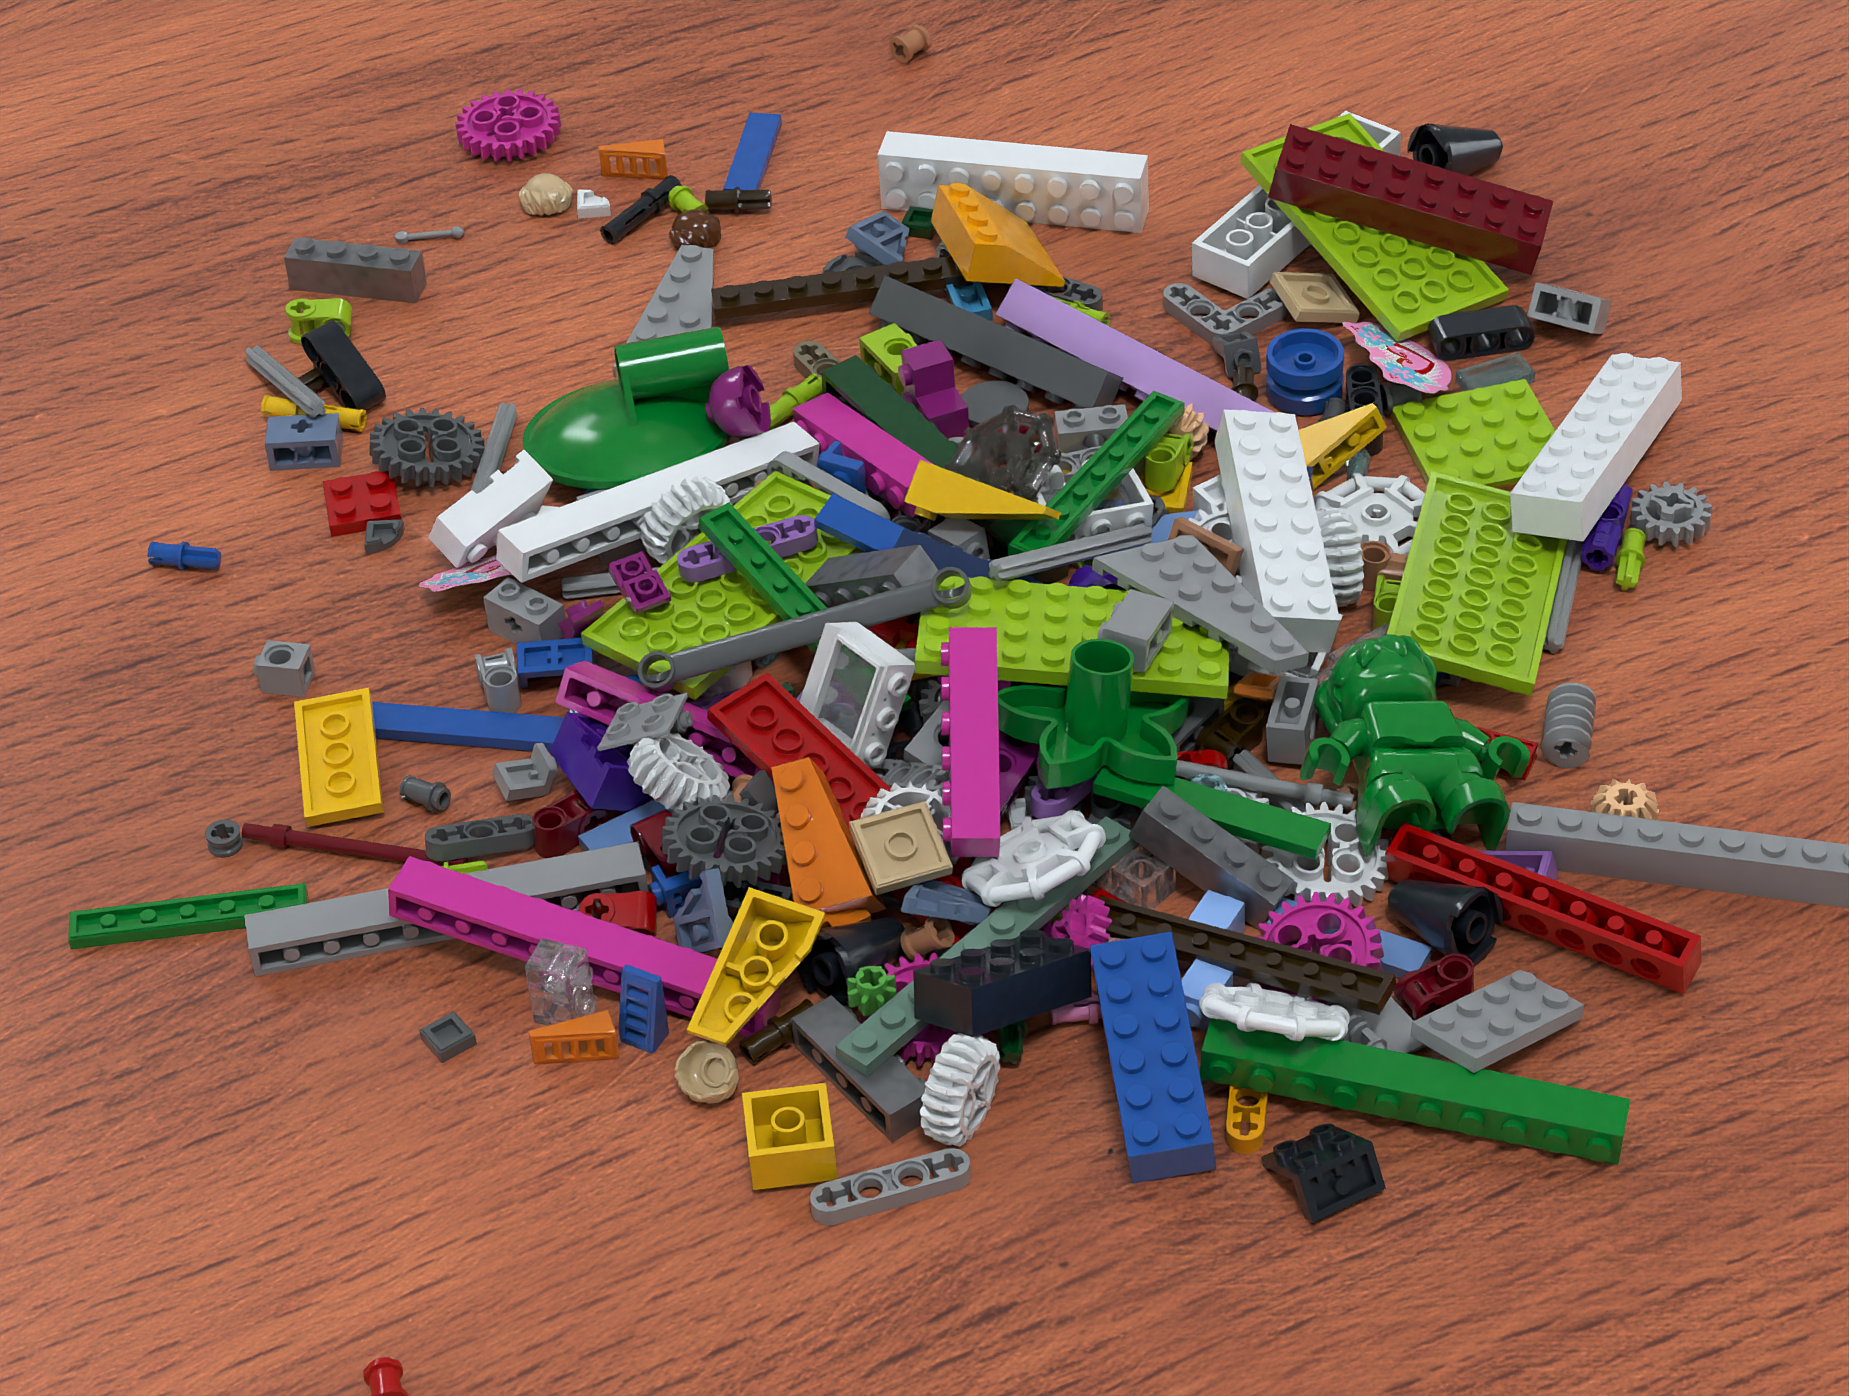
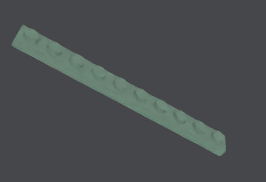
M1105 816L1097 825H1100L1105 830L1106 841L1102 847L1096 850L1090 861V870L1085 875H1076L1046 892L1043 899L1036 901L1032 897L1004 902L940 958L951 959L960 956V952L966 949H982L990 946V943L994 940H1010L1019 937L1022 931L1039 930L1066 907L1071 899H1075L1137 845V842L1128 836L1131 831ZM914 980L835 1046L836 1058L868 1077L930 1023L915 1019Z

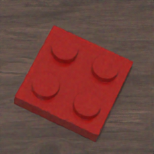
M374 471L368 474L322 481L331 537L366 531L367 521L401 519L395 478H389V471Z

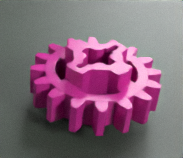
M1079 894L1077 900H1070L1069 910L1062 909V919L1060 921L1056 920L1052 927V938L1071 939L1074 941V945L1090 949V945L1105 943L1110 938V934L1106 933V929L1112 923V919L1107 918L1110 908L1104 906L1105 901Z

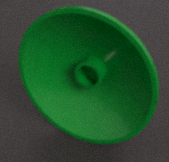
M720 327L614 345L617 379L586 386L554 400L530 420L522 439L523 449L547 472L554 482L587 489H611L725 447L731 436L722 431L716 422H711L706 412V403L709 402L712 383L722 373L729 370Z

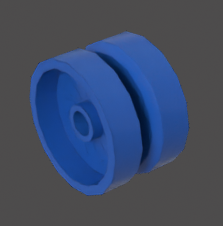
M1300 328L1289 330L1276 336L1268 344L1266 353V369L1268 371L1266 394L1270 402L1278 409L1291 414L1313 415L1323 413L1325 402H1330V398L1342 399L1344 389V348L1341 342L1330 333L1318 329Z

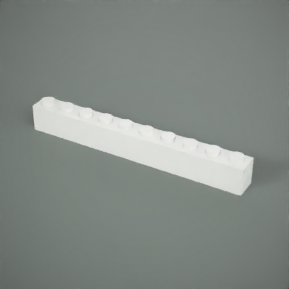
M795 422L783 425L499 529L496 560L521 583L640 539L639 536L642 532L640 525L646 521L644 514L653 508L651 504L661 498V493L666 494L670 491L673 484L678 486L685 478L690 481L695 476L700 478L708 477L727 492L730 503L733 504L746 496L749 490L755 488L756 481H764L768 477V463L783 451L793 453L817 467L820 443Z

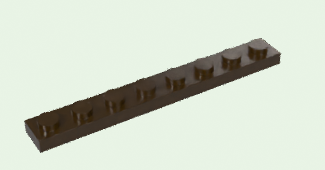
M952 256L940 258L931 257L925 260L904 263L895 262L882 266L860 267L858 269L838 272L828 271L823 274L793 276L779 280H762L756 283L735 286L726 285L711 289L715 318L720 320L874 299L884 276H888L923 292L946 289L948 284H953L954 287L973 285V281H966Z
M1103 896L1099 898L1105 901L1104 906L1110 908L1107 918L1112 919V923L1106 929V933L1110 934V938L1107 941L1110 942L1172 931L1176 956L1179 961L1193 964L1195 959L1232 971L1234 976L1378 1015L1382 1012L1397 986L1395 974L1111 898Z

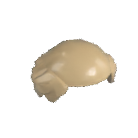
M542 173L532 177L522 187L518 196L527 214H539L541 216L545 213L551 215L556 212L562 213V211H566L569 208L573 189L558 176Z
M697 1041L688 1046L676 1061L675 1078L679 1081L678 1086L684 1094L689 1095L691 1100L712 1104L719 1103L733 1095L739 1080L738 1062L732 1051L725 1046L711 1043L710 1041Z

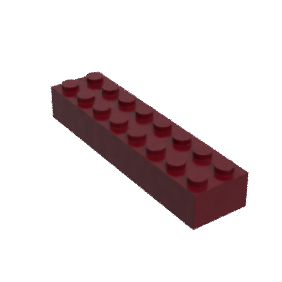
M1292 124L1289 126L1268 194V198L1529 275L1533 273L1542 248L1553 205L1552 200L1537 195L1521 192Z

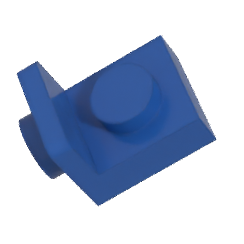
M659 865L650 868L652 883L648 884V891L657 897V906L661 905L668 918L671 919L676 915L679 908L684 906L685 898L690 890L700 888L703 882L700 876L692 880L689 879V870L666 878Z

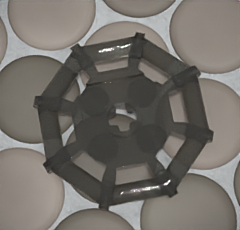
M1015 405L1005 406L1001 413L973 428L968 427L964 430L966 435L949 464L944 465L942 468L1008 493L1013 491L1016 496L1036 502L1039 499L1037 494L1054 465L1059 464L1062 454L1057 449L1053 432L1054 420L1047 413L1036 414L1019 410ZM1019 425L1031 427L1025 434L1018 433ZM1041 442L1042 448L1040 452L1034 453V450H1037L1036 445ZM975 446H977L978 449L976 450L969 464L965 465L971 453L973 452ZM1007 462L1005 468L1000 467L1003 463ZM979 519L983 520L987 525L997 524L999 519Z

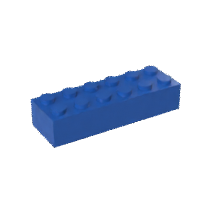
M1172 931L1090 945L1132 1183L1216 1169L1214 1144Z

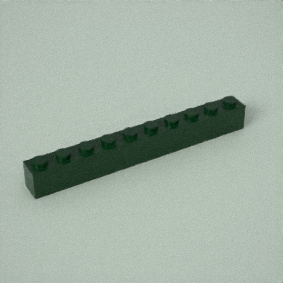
M857 355L821 372L822 394H831L934 465L1003 490L996 480H992L981 470L976 461L970 460L961 452L954 441H949L933 422L924 418L911 402L908 403L897 393L892 384H887L871 365H867ZM1032 519L967 520L985 528L988 549L997 557L1003 558L1009 556L1008 545ZM1068 565L1029 575L1035 580L1042 582V584L1056 583L1068 576Z

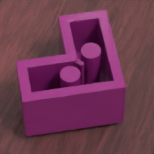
M936 340L901 350L902 365L898 366V374L904 386V393L900 394V396L908 403L911 402L924 418L933 422L947 439L970 435L968 406L955 388L953 358L942 341Z

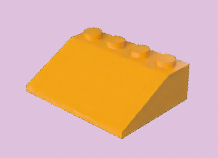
M951 183L950 186L938 185L931 223L966 281L1013 284L1017 278L1028 285L1064 287V278L1027 221L965 184Z

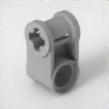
M506 648L504 653L482 657L480 654L474 655L481 688L483 687L489 710L505 713H515L518 711L522 701L512 648Z

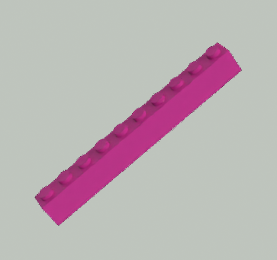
M411 856L408 857L388 888L389 916L620 994L622 969L626 964L660 976L666 1009L691 1018L717 962V958L696 952L691 948L681 947L660 940L652 935H645L621 927L616 923H609L585 915L580 911L570 910L549 903L541 898H534L510 890L505 886H498L474 878L469 874L459 873L438 866L433 862L423 861ZM781 985L738 1032L739 1034L750 1037L767 1026V1020L775 1016L780 1007Z

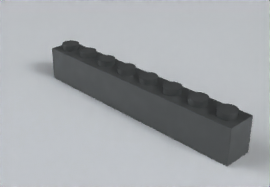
M884 276L869 311V314L881 319L878 324L879 326L886 327L895 323L899 327L908 330L907 333L912 336L913 340L921 344H925L927 339L931 341L941 340L951 356L954 351L963 354L960 361L978 369L984 363L990 366L989 374L1006 381L1009 375L1018 378L1017 386L1033 393L1039 387L1046 390L1044 398L1060 405H1064L1065 400H1069L1075 403L1073 409L1112 405L1123 380L1121 376L888 276Z

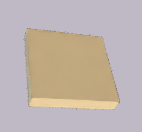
M1273 272L1270 284L1295 321L1357 323L1360 312L1333 274Z
M926 801L849 822L850 833L875 895L952 874V863Z

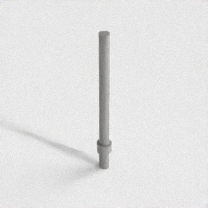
M1177 760L1176 776L1303 800L1304 805L1310 803L1313 807L1318 808L1322 802H1326L1328 806L1337 807L1338 804H1341L1343 809H1352L1354 794L1324 789V784L1308 782L1307 785Z

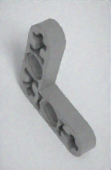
M1184 283L1168 285L1163 291L1165 311L1211 345H1213V337L1244 330L1253 335L1286 318L1290 314L1274 288L1266 289L1225 311L1194 288ZM1195 314H1207V316H1203V317H1197V316H1193V315H1195ZM1244 316H1254V317H1257V318H1254V319H1244V318H1241V317H1244Z

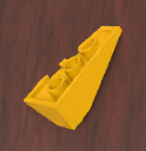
M919 460L904 502L917 506L915 514L933 521L936 520L938 514L949 519L1058 520L1061 512L922 460Z
M749 887L689 1023L687 1033L726 1046L809 954L825 919V912Z

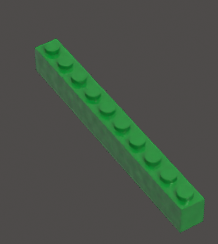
M1214 1018L1210 1020L1201 1050L1200 1078L1203 1080L1296 1098L1301 1101L1335 1106L1341 1109L1374 1114L1384 1118L1413 1122L1428 1127L1452 1130L1467 1135L1491 1138L1511 1144L1525 1145L1555 1153H1564L1594 1161L1619 1164L1631 1101L1629 1098L1486 1069L1473 1073L1456 1063L1342 1040L1331 1041L1319 1037H1304L1302 1041H1294L1279 1033L1263 1030L1246 1032L1239 1030L1235 1023Z

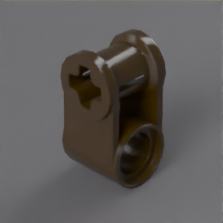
M1242 698L1233 702L1227 710L1201 730L1196 740V750L1208 749L1221 752L1226 757L1228 770L1233 769V757L1235 754H1240L1243 750L1251 751L1262 742L1264 708L1262 704L1257 700Z

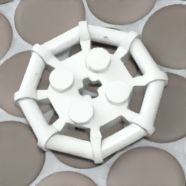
M1355 473L1351 475V479L1331 490L1318 492L1314 497L1316 511L1326 507L1345 508L1352 516L1353 523L1357 526L1360 545L1369 541H1378L1387 545L1392 553L1408 555L1413 539L1401 546H1398L1397 542L1408 536L1413 538L1417 522L1413 521V517H1419L1425 493L1410 482V478L1404 475H1400L1398 478L1362 476L1361 473ZM1374 491H1381V492H1384V494H1383V493H1374Z
M1069 810L1065 814L1036 820H1033L1032 817L1025 818L1020 826L1000 836L999 857H976L971 867L963 872L962 885L965 889L977 893L987 906L997 907L1005 901L1032 897L1036 901L1045 898V893L1076 875L1083 876L1090 870L1092 857L1096 850L1102 847L1106 841L1105 830L1100 825L1091 824L1085 820L1084 815L1080 811Z
M1212 983L1204 988L1203 996L1199 1002L1201 1012L1209 1018L1228 1020L1237 1024L1239 1030L1246 1032L1263 1030L1284 1034L1285 1037L1294 1041H1302L1304 1037H1319L1331 1041L1343 1039L1348 1032L1350 1020L1348 1011L1342 1006H1328L1312 1000L1311 996L1300 993L1293 995L1262 989L1256 983H1249L1247 987H1225L1221 983Z

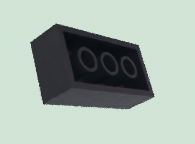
M1025 930L1020 932L1019 937L1010 940H994L990 943V946L982 949H966L960 952V956L951 959L940 958L932 960L930 966L913 971L915 1019L975 1037L1092 997L1091 951L1088 948L1074 945V941L1071 939H1054L1045 936V933L1041 930Z

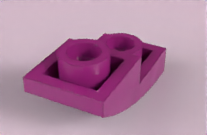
M643 551L608 564L609 573L636 614L671 601V596L657 570H652Z
M583 600L565 610L568 618L557 623L563 635L560 639L582 638L581 633L604 614V605L601 600L589 606Z

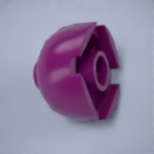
M738 366L722 373L712 383L709 402L706 403L707 415L711 422H716L718 427L730 436L739 438L753 437L770 429L771 414L769 402L762 403L759 392L765 389L757 372L751 366Z

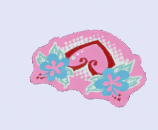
M1342 323L1343 326L1355 335L1356 342L1370 352V360L1382 369L1383 377L1387 380L1405 384L1425 393L1448 390L1446 385L1450 383L1452 377L1450 368L1424 347L1408 338L1397 342L1382 325L1376 323Z
M495 555L437 573L432 578L421 582L419 586L430 588L431 591L435 592L512 574L496 560Z

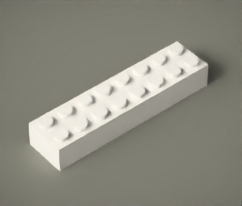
M1344 111L1340 116L1346 115L1350 112ZM1350 113L1385 152L1400 156L1401 132ZM1258 185L1192 242V276L1248 299L1271 279L1273 272L1281 271L1311 243L1273 199L1268 198L1266 191Z
M889 131L886 132L878 152L882 209L908 211L910 206L933 209L938 185L950 186L951 183H962L1027 221V223L1142 233L1149 211L1148 155Z
M1628 353L1611 355L1510 492L1513 532L1576 541L1585 540L1682 401L1681 362L1668 361L1662 357L1651 359L1633 357Z
M1224 409L1215 438V447L1234 543L1244 548L1239 562L1243 586L1308 652L1330 653L1340 617L1295 414Z

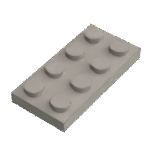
M1520 969L1413 1021L1410 1036L1475 1073L1582 1019L1584 1004L1569 997L1566 992L1555 989L1540 981L1532 973Z

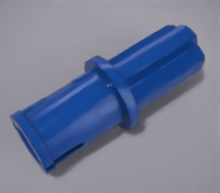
M152 541L147 554L148 557H154L148 559L149 564L178 566L180 570H186L187 567L218 569L222 558L221 552L216 548L190 546L189 542L166 544Z

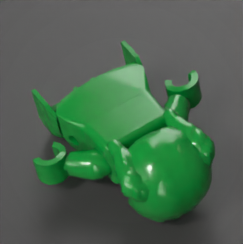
M1386 634L1379 638L1365 639L1350 646L1337 659L1329 677L1318 686L1314 697L1315 708L1331 736L1329 738H1317L1311 742L1300 770V778L1302 780L1311 779L1315 769H1322L1331 772L1334 775L1333 782L1341 786L1349 763L1353 760L1359 779L1355 830L1365 856H1371L1382 828L1399 830L1403 822L1428 832L1436 829H1447L1448 833H1454L1456 826L1477 824L1487 851H1495L1510 818L1511 810L1500 785L1494 782L1500 768L1509 772L1511 777L1521 778L1528 765L1530 751L1525 744L1512 737L1500 736L1490 742V737L1470 722L1455 718L1446 702L1436 701V666L1430 656L1422 650L1418 642L1412 637L1405 635Z

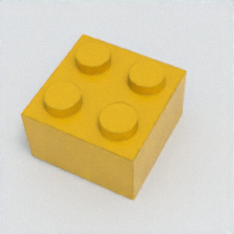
M826 1083L742 1093L753 1190L838 1179Z

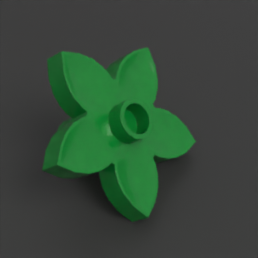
M1090 639L1078 643L1071 651L1068 686L1019 685L998 691V728L1013 738L1039 744L1037 770L1038 776L1046 789L1068 787L1084 782L1093 777L1102 765H1106L1116 773L1133 780L1156 784H1174L1177 766V746L1170 734L1174 733L1184 724L1190 710L1191 696L1131 691L1134 655L1131 650L1116 641Z

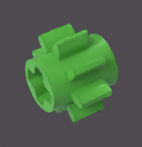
M881 966L861 967L856 974V978L847 979L849 1007L858 1006L863 1016L873 1015L897 994L895 975L887 976Z

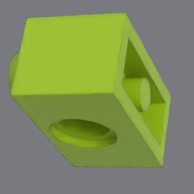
M893 323L859 337L861 360L867 365H871L887 384H892L899 395L904 393V386L898 374V366L902 365L901 350L918 346L912 336Z

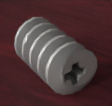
M1580 683L1561 684L1551 690L1547 697L1541 750L1544 757L1551 764L1560 768L1579 767L1590 757L1588 751L1591 749L1597 697L1594 691L1586 685Z

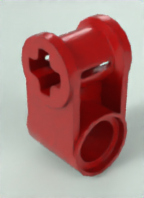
M650 892L595 893L588 895L580 903L579 911L585 915L597 918L598 914H602L601 920L616 923L621 927L645 935H652L654 937L657 935V897Z

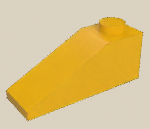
M1373 403L1298 430L1306 466L1313 467V490L1387 428L1378 408Z

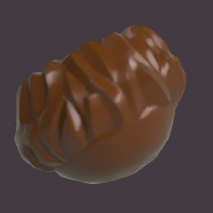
M699 209L683 211L675 218L672 229L669 232V239L674 248H680L681 245L711 248L721 240L720 221L713 214Z

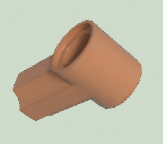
M1369 541L1360 545L1363 550L1362 560L1364 562L1363 573L1365 576L1362 580L1363 589L1375 591L1378 575H1384L1385 579L1402 580L1408 555L1392 553L1387 545L1378 541Z

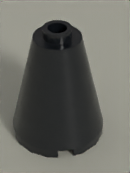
M1428 123L1416 127L1411 133L1407 153L1413 152V160L1468 176L1497 162L1500 158L1503 144L1500 137L1493 130Z
M1404 879L1395 885L1388 895L1391 915L1444 956L1462 954L1471 959L1475 966L1485 959L1497 941V938L1493 937L1492 934L1495 924L1502 926L1503 906L1498 894L1485 887Z
M885 917L820 929L811 951L797 966V971L804 987L809 993L816 991L823 1000L832 995L842 1006L849 1003L847 979L856 978V974L861 967L881 966L885 971L886 963L892 965L904 954L900 939L905 927L894 918Z

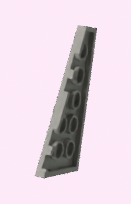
M681 245L626 343L713 328V302L711 294L714 284L713 249L696 245ZM614 363V365H613V374H614V377L617 378V375H616V365H615V363Z
M1182 535L1167 541L1147 543L1141 547L1093 557L1092 570L1101 576L1107 574V572L1118 578L1117 585L1126 590L1136 588L1143 593L1174 601L1173 617L1190 627L1195 626L1196 623L1208 629V637L1217 642L1225 639L1239 647V655L1267 671L1276 674L1307 666L1309 652L1193 535Z

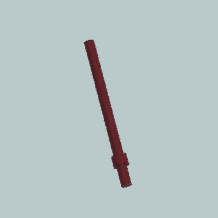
M244 823L241 832L242 838L269 842L272 847L285 849L291 845L403 863L411 856L423 861L433 862L438 866H444V862H448L449 866L468 863V858L436 861L427 857L425 850L296 831L292 830V827L289 825L276 823L272 827Z

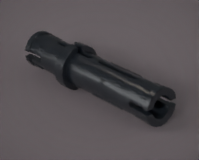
M669 175L653 189L647 188L641 193L639 200L622 211L608 224L601 227L600 232L603 239L613 245L651 214H658L665 206L664 204L669 201L668 195L670 191L676 186H682L680 181L675 176Z

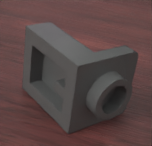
M1244 330L1212 338L1214 351L1224 357L1226 375L1229 378H1233V371L1238 369L1239 364L1251 367L1254 373L1262 370L1257 338Z

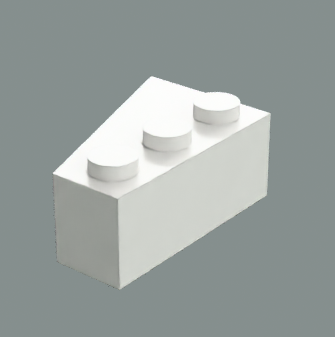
M525 450L516 455L517 461L514 467L505 474H502L499 470L490 476V480L493 483L483 491L476 494L471 490L436 518L428 539L456 568L468 561L471 563L478 561L488 549L495 545L497 546L499 529L537 516L553 479Z

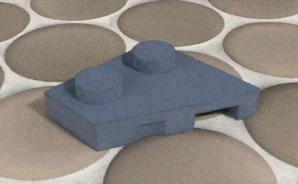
M881 211L850 226L845 238L854 243L859 251L871 255L884 265H889L895 262H903L904 257L902 255L906 248V239L910 228L885 211Z
M719 868L701 872L699 875L703 882L701 887L690 890L685 898L684 906L679 908L673 918L678 945L681 947L691 948L699 953H706L721 949L724 946L733 922L728 916Z
M932 879L914 884L904 897L901 912L958 920L968 925H978L994 912L995 907L985 905L982 898L974 891Z

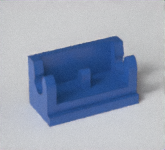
M582 638L517 643V676L521 688L529 687L528 678L562 676L565 667L582 661L596 665L594 650L583 645Z

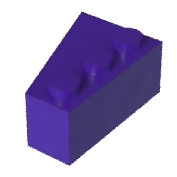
M567 712L549 753L554 757L557 764L590 808L609 809L625 814L650 802L652 796L643 793V787L635 784L633 781L634 777L628 771L629 765L627 761L633 746L627 744L598 751L597 747L608 726L581 713Z

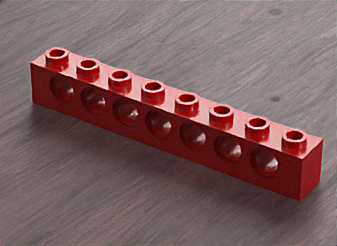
M1403 822L1385 852L1389 880L1399 883L1404 879L1485 887L1497 893L1502 902V924L1679 993L1685 994L1702 963L1700 935Z

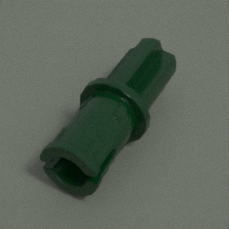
M1027 1020L996 1029L1000 1036L999 1055L1003 1062L1010 1061L1016 1064L1021 1061L1024 1038L1029 1033Z

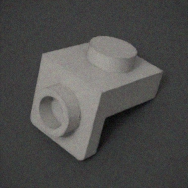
M543 743L534 744L530 759L495 763L492 775L506 801L549 795L553 779L557 776V764L554 757L548 753Z

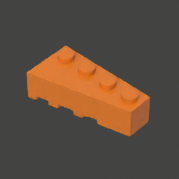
M809 757L771 767L794 902L825 913L851 909H867L869 913H874L887 909L881 896L874 893L852 835L843 818V813L824 772Z

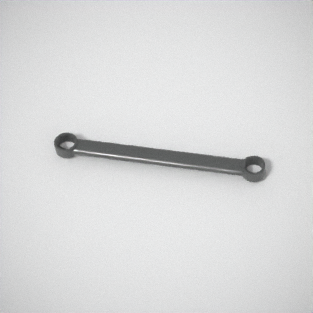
M945 567L939 570L932 579L671 654L661 651L651 652L640 660L638 676L640 681L650 691L664 693L671 690L678 681L820 641L825 623L858 622L866 628L939 606L948 609L960 608L970 600L972 584L961 569ZM957 576L965 581L964 585L958 588L944 591L939 590L940 584L948 577ZM665 660L671 665V669L666 672L647 674L648 668L656 661Z

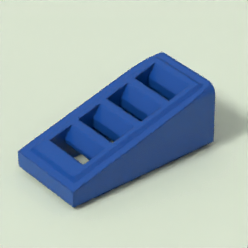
M626 964L622 969L620 1041L643 1051L653 1053L669 1034L662 979L660 976Z

